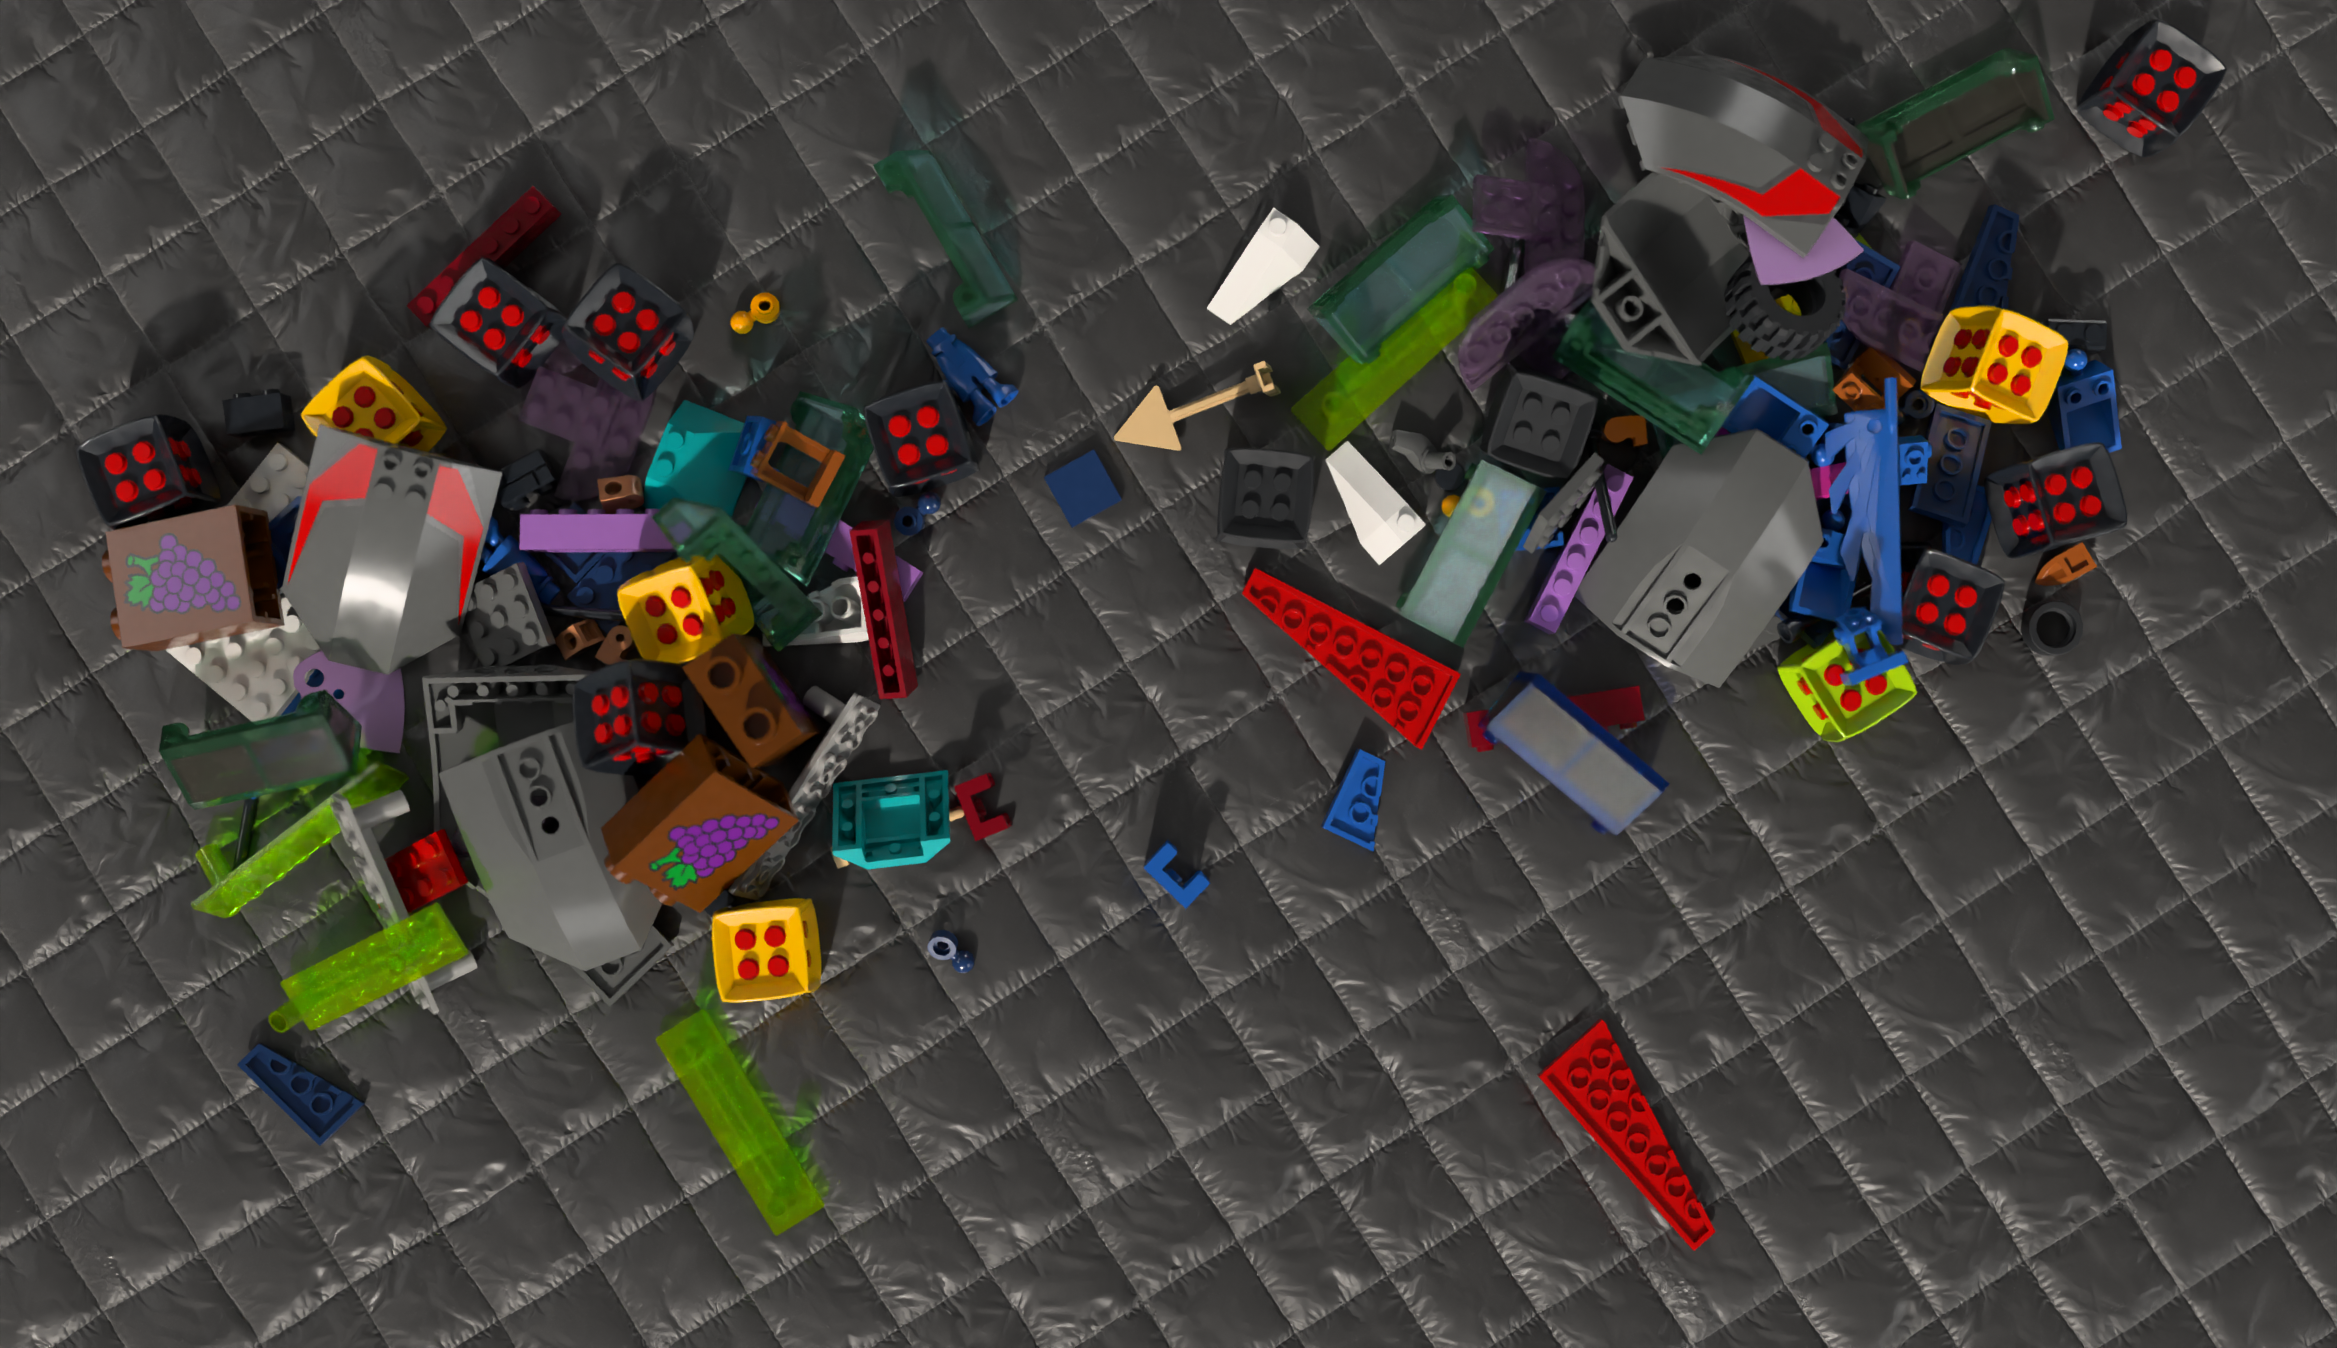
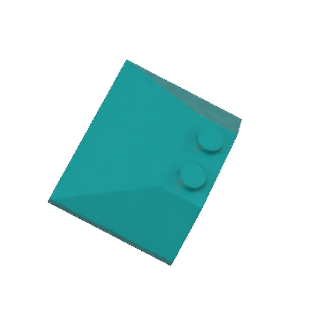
M684 400L667 423L647 473L642 507L661 509L663 514H674V509H691L692 514L701 517V530L724 538L748 478L728 470L744 423Z
M948 770L833 783L832 852L834 856L865 869L926 863L951 842Z

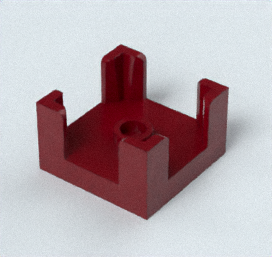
M991 772L954 786L975 841L1012 826L1007 813L985 820L984 815L987 813L981 798H976V793L995 786Z

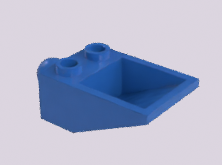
M2070 349L2067 351L2064 362L2066 369L2061 371L2052 397L2046 407L2059 450L2096 442L2103 443L2109 453L2122 449L2113 369L2097 360L2087 362V355L2081 349Z
M1755 375L1720 423L1722 427L1731 433L1758 428L1786 447L1793 448L1797 454L1804 458L1808 453L1811 454L1812 462L1819 467L1830 465L1835 458L1834 456L1830 460L1827 459L1825 444H1816L1829 426V423L1801 403ZM1805 424L1813 425L1814 429L1810 434L1802 432Z
M1829 509L1821 517L1824 545L1820 546L1806 570L1790 591L1789 611L1836 623L1835 618L1844 615L1846 611L1850 610L1856 581L1850 580L1841 554L1845 534L1837 532L1843 528L1845 516L1840 510H1838L1837 514H1833L1831 509Z

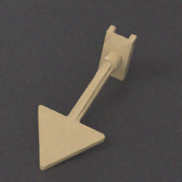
M1265 361L1255 364L1256 374L1245 378L1244 382L1170 411L1166 406L1160 387L1155 385L1116 433L1114 440L1181 451L1182 446L1175 430L1174 422L1247 393L1252 395L1263 390L1266 395L1272 397L1281 392L1279 387L1273 383L1270 372H1273L1271 366Z

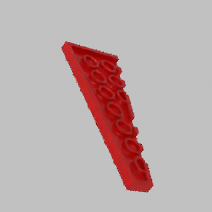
M1254 568L1242 595L1410 743L1422 750L1461 674Z
M1600 1018L1537 1076L1691 1249L1695 1251L1716 1231L1695 1195L1686 1174L1683 1172L1674 1151L1665 1138L1630 1068L1626 1064L1607 1024Z

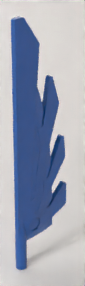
M1885 378V409L1846 412L1844 414V425L1825 433L1826 458L1829 460L1843 447H1845L1846 465L1829 488L1831 511L1833 514H1837L1849 489L1852 515L1841 547V554L1850 580L1856 581L1860 553L1862 552L1865 564L1872 578L1870 613H1875L1882 622L1881 631L1891 645L1903 644L1897 378Z

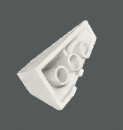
M1273 208L1207 309L1229 325L1233 324L1270 294L1280 289L1282 285L1294 276L1296 277L1300 274L1320 246L1297 223Z
M1348 441L1326 459L1333 480L1345 504L1348 516L1357 533L1358 540L1378 565L1426 526L1407 502Z
M858 577L838 579L831 583L832 586L820 592L816 590L808 594V598L796 604L790 603L763 617V646L869 641Z

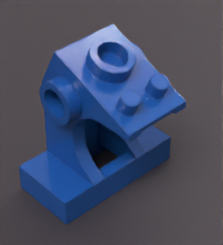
M1922 435L1898 437L1899 486L1927 483L1928 458L1932 455L1931 442Z
M1864 607L1853 608L1846 611L1844 615L1835 618L1837 628L1834 629L1836 640L1841 646L1844 645L1853 669L1839 674L1844 685H1855L1908 663L1904 651H1894L1889 654L1885 652L1877 635V631L1881 630L1882 622L1875 613L1871 614ZM1864 632L1870 649L1858 653L1854 636Z

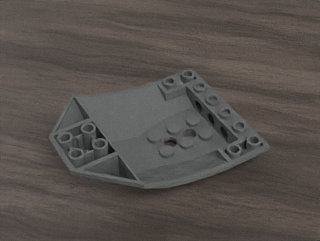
M1758 428L1673 444L1617 528V540L1606 544L1583 577L1574 596L1615 634L1668 668L1720 688L1774 616L1824 541L1808 460ZM1689 573H1695L1700 576L1702 582L1698 587L1691 588L1685 584L1684 577ZM1672 598H1678L1684 603V608L1678 611L1672 610L1667 602Z
M574 722L490 751L439 773L472 862L508 938L583 971L642 950L663 903L652 894L647 885L635 879L630 884H624L608 871L604 864V858L609 853L600 829L640 790L634 775L594 772L582 766L577 752ZM539 788L545 790L548 795V800L543 806H537L532 801L533 792ZM549 816L555 817L559 821V829L554 834H548L543 830V821Z

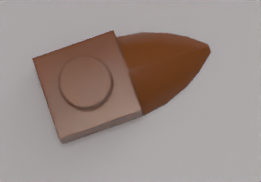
M2079 541L2055 554V557L2049 560L2040 570L2035 583L2043 586L2064 584L2096 568L2097 565L2083 542Z

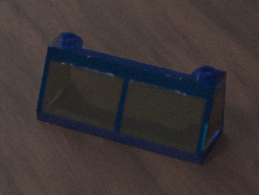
M1520 671L1477 725L1484 731L1482 736L1495 746L1498 742L1507 746L1589 814V818L1593 821L1590 825L1602 835L1609 833L1617 836L1652 804L1670 784L1539 673Z

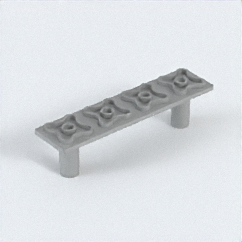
M813 686L807 691L803 698V705L828 721L831 726L788 792L799 821L734 881L729 889L732 895L758 900L767 892L773 876L783 867L787 853L798 843L804 827L814 818L818 804L829 794L835 778L845 769L849 755L860 745L866 729L876 720L880 704L857 693H853L848 703L844 704L818 686Z
M397 790L351 809L346 797L338 792L332 794L334 802L330 803V807L347 845L356 850L357 856L353 857L354 862L362 876L370 898L380 905V909L376 910L386 931L389 942L394 952H398L399 956L404 960L399 962L410 986L412 995L416 1003L420 1004L423 1010L427 1008L433 1014L438 1013L439 1009L431 990L477 969V964L468 947L436 962L429 963L371 830L372 827L410 811L403 792Z

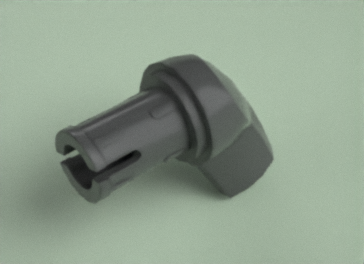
M1397 429L1392 432L1390 449L1405 455L1418 471L1432 474L1436 469L1449 471L1455 467V455L1452 452H1437L1434 445L1423 434Z

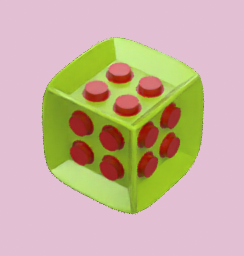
M1834 629L1831 630L1820 647L1813 649L1807 644L1777 667L1784 686L1802 715L1814 731L1823 740L1828 742H1841L1846 738L1863 732L1904 706L1917 694L1912 677L1904 664L1855 685H1844L1839 674L1853 669L1844 645L1841 646L1836 640ZM1878 630L1877 635L1887 654L1894 652L1893 646L1886 639L1883 632ZM1864 632L1854 636L1858 653L1870 649Z

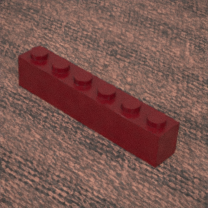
M532 186L406 306L426 327L432 329L430 322L437 308L473 263L482 257H488L498 263L503 269L506 268L562 213L543 193Z
M889 519L861 521L849 532L879 699L907 698L918 687L890 521Z
M1639 686L1463 713L1468 747H1476L1477 752L1494 750L1493 744L1504 742L1506 748L1523 745V739L1533 738L1534 743L1551 741V735L1561 733L1563 739L1580 736V730L1591 729V734L1609 732L1608 726L1618 724L1620 730L1637 727V721L1645 720Z

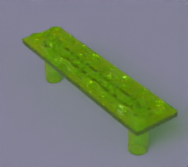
M1459 256L1291 408V412L1327 451H1331L1498 299V295L1462 256Z
M340 742L335 746L334 751L351 779L349 783L337 792L347 798L351 809L399 790L402 784L409 779L406 773L377 761L371 765L361 747ZM332 796L234 871L217 844H209L199 849L195 856L212 888L191 903L193 909L222 918L232 917L250 900L261 896L263 890L272 883L283 879L289 870L305 862L315 850L330 843L333 837L341 831L330 807V803L334 802Z
M435 903L281 981L280 985L290 1000L269 1014V1023L275 1031L284 1033L303 1020L309 1030L312 1031L463 958L468 954V950L440 905Z
M700 1010L656 1038L657 1044L774 1235L778 1236L823 1208L825 1202L707 1010Z

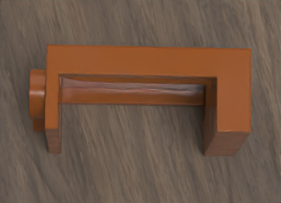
M1873 342L1853 360L1832 390L1854 411L1885 409V378H1897V401L1913 387L1916 380L1877 343ZM1862 374L1882 392L1881 396L1860 378Z
M777 421L776 424H771L765 433L764 439L767 441L762 451L758 450L751 460L750 465L753 468L750 474L811 507L819 508L845 455L836 450H830L787 426L788 423L785 421ZM778 442L787 443L821 462L808 488L776 471L769 465L768 460Z

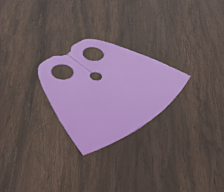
M1744 216L1750 252L1760 284H1782L1817 277L1841 267L1864 251L1834 217L1809 253L1803 258Z
M322 650L306 658L295 667L293 672L294 687L300 692L302 697L301 703L297 707V719L302 729L313 735H320L324 739L356 747L400 753L405 712L401 668L387 675L328 661ZM310 669L320 670L324 675L323 683L318 687L308 686L304 680L307 671ZM336 689L343 690L344 697L342 699H336L333 696V692ZM321 705L326 708L328 717L323 723H313L309 719L308 711L312 706Z

